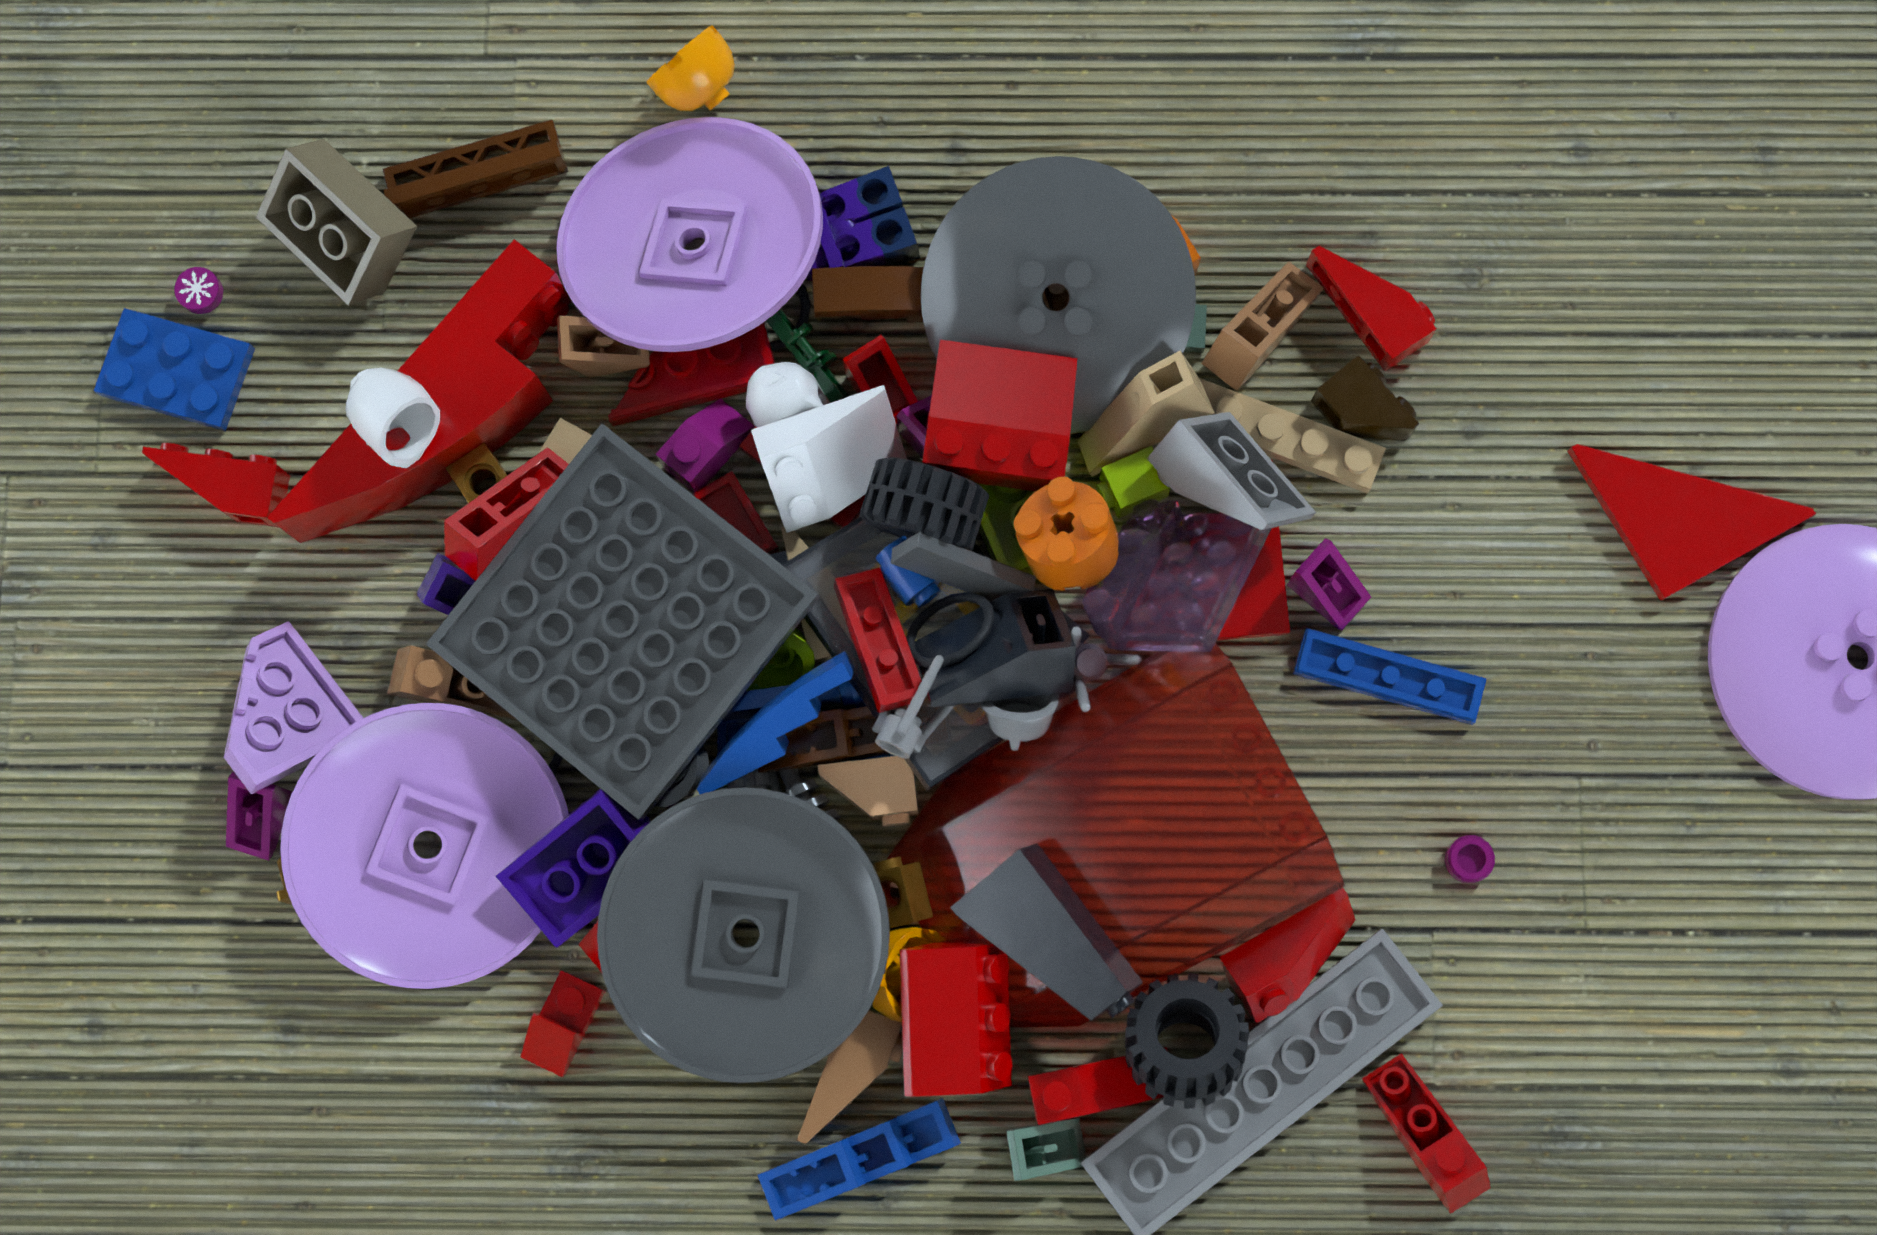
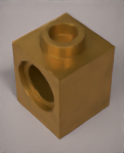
M485 443L446 467V470L468 503L479 496L477 495V487L482 480L496 478V483L508 476Z
M901 857L873 863L885 894L889 914V928L933 917L920 862L902 865ZM892 882L897 885L900 892L898 903L890 895V885Z

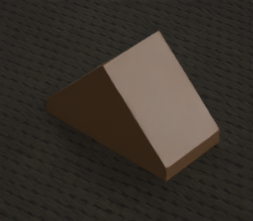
M559 315L557 318L559 362L592 378L645 368L650 365L649 350L632 347L608 337L591 325L585 317Z

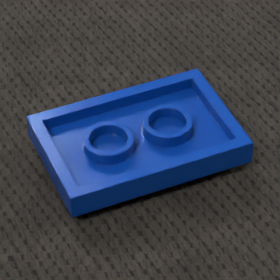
M124 308L93 391L102 397L226 432L255 348L247 342Z

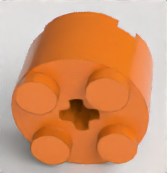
M1068 477L1055 478L1047 486L1034 492L1022 505L1014 519L1013 524L1016 537L1032 573L1042 584L1051 589L1066 591L1065 588L1080 586L1081 590L1093 587L1105 579L1117 563L1119 538L1111 513L1101 494L1086 484L1074 482Z

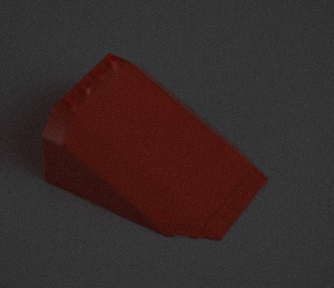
M1204 628L1165 647L1141 661L1140 664L1134 665L1088 692L1090 701L1089 711H1082L1078 699L1053 713L1050 727L1043 736L1035 740L1021 741L1018 751L1012 750L1009 740H1006L946 778L886 859L901 857L902 865L920 862L933 914L931 918L918 921L922 929L935 930L946 940L963 937L986 939L959 918L951 909V906L1018 849L1038 843L1143 982V984L1130 993L1133 998L1138 996L1141 991H1147L1149 984L1158 979L1160 983H1163L1167 980V975L1180 974L1345 887L1328 836L1235 667ZM1008 956L1010 1027H1079L1090 1021L1089 1018Z

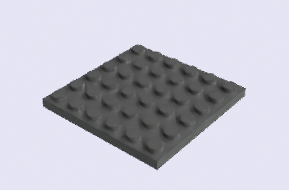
M601 424L427 641L426 645L638 820H644L821 596L604 424Z

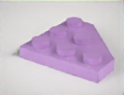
M289 621L251 638L245 651L223 758L251 794L307 766L322 747L338 733L363 719L362 715Z

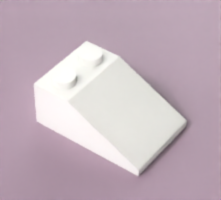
M884 385L751 430L786 533L829 519L865 495L878 459L900 458L907 460Z

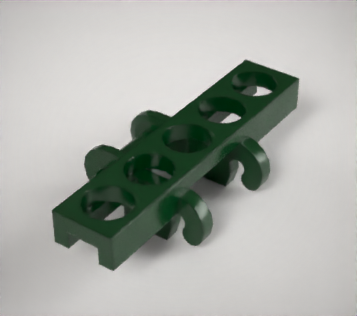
M781 309L766 320L801 366L813 374L831 403L849 396L847 391L827 368L837 360V356L828 350L816 353L805 339L813 330V326L810 323H804L796 329Z

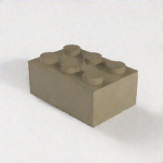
M325 139L285 149L256 215V218L347 305L385 293L417 228L402 211Z

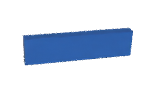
M1309 628L1304 630L1293 670V675L1470 725L1476 723L1487 680L1483 677Z

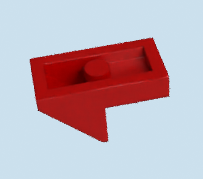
M560 970L541 1012L533 1013L530 1019L520 1057L560 1077H565L606 990Z

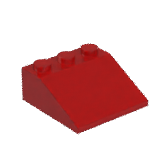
M940 340L922 463L952 472L978 484L1037 491L1047 486L1053 479L1065 477L1078 358Z

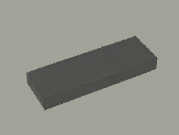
M922 532L916 533L892 548L891 564L965 592L983 595L989 601H993L1007 593L1035 591V576L962 547L933 538Z

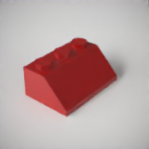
M963 937L900 949L904 1096L982 1094L1012 1086L1008 955L988 939Z

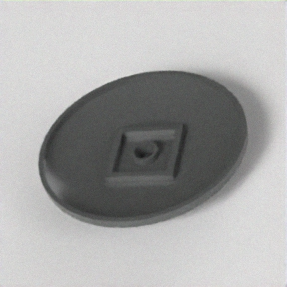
M1054 156L1021 161L987 176L974 185L957 201L938 227L930 244L922 275V317L925 332L936 360L940 340L1078 358L1070 433L1090 430L1105 409L1140 371L1180 350L1183 353L1191 333L1195 315L1196 285L1192 259L1179 226L1169 211L1154 194L1129 175L1111 166L1077 157ZM1051 284H1061L1069 292V303L1062 310H1051L1044 303V291Z
M730 788L707 792L689 798L653 819L630 842L617 861L602 897L597 931L598 955L607 991L618 1013L636 1037L659 1057L686 1072L707 1079L735 1083L762 1082L799 1072L815 1064L844 1042L861 1023L879 991L885 973L890 939L889 914L884 891L869 857L855 838L839 822L818 807L782 792L760 788ZM742 919H749L755 922L760 932L757 943L749 948L738 945L733 937L734 927Z

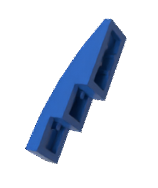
M843 651L804 674L766 703L728 741L704 772L697 787L699 794L712 792L784 756L789 744L785 733L819 716L822 704L817 696L852 679L854 665L847 652Z
M942 1098L758 1174V1178L776 1221L961 1144Z

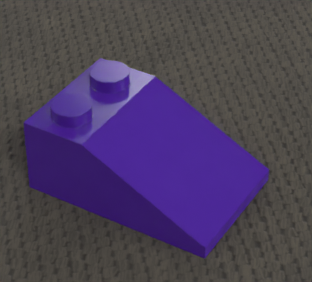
M600 789L499 872L496 878L550 942L558 948L599 915L602 897L617 861L630 842L651 820L647 816L644 820H638Z

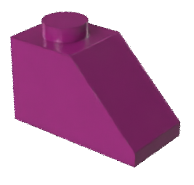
M720 398L686 419L655 455L661 466L691 492L695 493L709 483L736 452L739 445L755 426Z

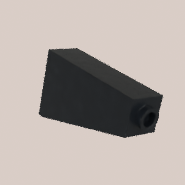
M1038 843L1018 849L951 906V909L959 918L1090 1020L1106 1012L1111 1018H1114L1135 1002L1130 993L1143 984V982Z

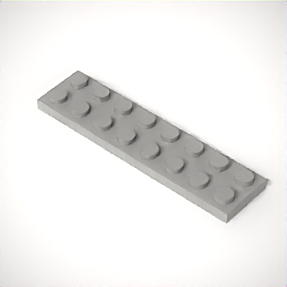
M1382 928L1311 982L1299 999L1288 1005L1283 1012L1265 1018L1249 1031L1248 1047L1242 1074L1237 1082H1232L1231 1091L1224 1097L1219 1092L1216 1093L1215 1102L1207 1106L1204 1105L1202 1099L1196 1100L1195 1108L1184 1109V1101L1175 1100L1174 1107L1164 1105L1163 1097L1080 1163L1134 1235H1151L1443 1005Z

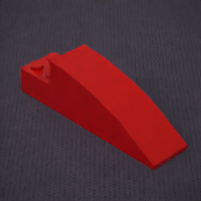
M514 239L397 370L421 384L440 409V423L436 434L418 461L408 468L391 466L370 445L366 444L350 423L267 518L299 543L321 537L407 506L452 481L453 479L446 470V467L483 443L494 453L522 431L553 401L538 376L519 360L524 361L528 359L537 349L541 335L549 326H557L559 315L566 316L569 310L568 305L571 299L556 272ZM398 427L386 433L385 445L388 450H398L403 448L411 438L403 428Z

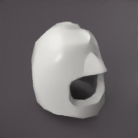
M781 362L761 366L748 380L746 408L756 428L829 404V400L813 374L796 363Z
M387 368L366 369L359 372L351 380V389L345 411L350 423L359 436L391 466L408 468L418 461L434 438L440 423V409L424 387L410 376ZM398 427L403 428L410 435L411 439L401 449L388 450L385 445L386 433Z

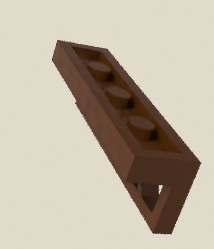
M553 119L382 169L388 188L383 190L385 196L409 219L568 172ZM548 135V142L526 148L530 140ZM499 149L507 153L484 160L488 152ZM458 162L464 165L463 167L442 172L444 167L450 163ZM412 174L422 178L398 185L396 180Z

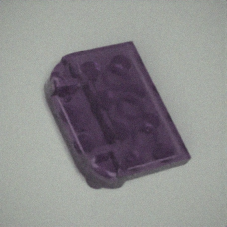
M1148 499L1135 505L1133 508L1134 515L1125 522L1118 533L1119 554L1115 567L1100 583L1087 588L1082 600L1094 632L1105 639L1108 648L1115 650L1211 652L1272 528L1260 530L1226 514H1182L1178 500L1159 503L1155 499Z

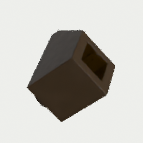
M1359 355L1318 387L1311 400L1312 404L1335 429L1356 437L1405 441L1419 425V422L1415 419L1416 412L1412 405L1402 396L1396 398L1385 385L1386 379L1380 369L1371 362L1366 364Z

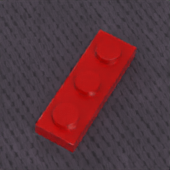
M880 567L836 578L833 588L878 713L910 705L922 680Z

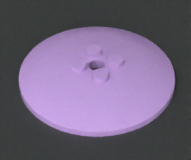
M700 117L669 122L637 134L617 146L597 162L576 187L567 203L558 230L556 249L560 277L566 292L581 315L597 330L616 341L639 349L660 352L692 351L718 345L741 336L762 324L783 307L799 289L807 277L820 247L823 231L822 202L816 182L802 157L791 145L767 129L752 123L721 117ZM695 238L705 239L703 245L696 250L684 249L686 244L692 242Z
M1851 524L1822 525L1807 528L1773 542L1754 555L1741 567L1723 592L1713 616L1708 641V668L1714 697L1725 722L1742 747L1759 764L1785 782L1804 791L1835 799H1877V528ZM1851 645H1857L1867 653L1868 664L1864 670L1856 669L1848 662L1847 650Z
M417 703L388 708L371 714L338 733L322 747L300 776L291 794L281 832L280 851L285 886L292 906L312 938L329 955L352 971L374 981L413 989L442 988L466 983L485 976L508 963L532 943L541 932L539 927L496 878V875L569 815L567 804L552 770L542 756L526 739L501 721L476 710L444 703ZM423 831H433L441 839V849L432 858H421L414 851V839Z

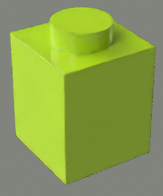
M1152 446L1101 468L1099 478L1101 482L1096 484V489L1106 501L1108 508L1113 507L1118 519L1163 500L1169 495L1171 488L1161 482L1157 475V470L1147 459L1154 451Z

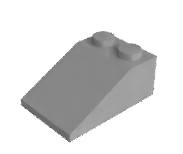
M1230 412L1179 420L1147 458L1157 470V475L1161 482L1173 489L1175 493L1260 530L1308 520L1316 514V511Z

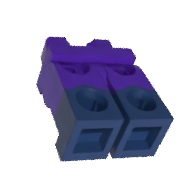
M889 166L837 185L819 194L823 211L821 247H819L815 261L807 275L808 281L813 280L812 268L883 266L899 260L905 263L920 258L916 238Z

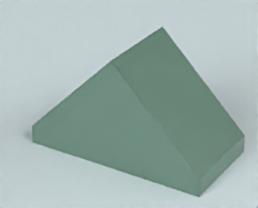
M1079 1118L1006 1129L1015 1181L1083 1167L1080 1162L1086 1158Z

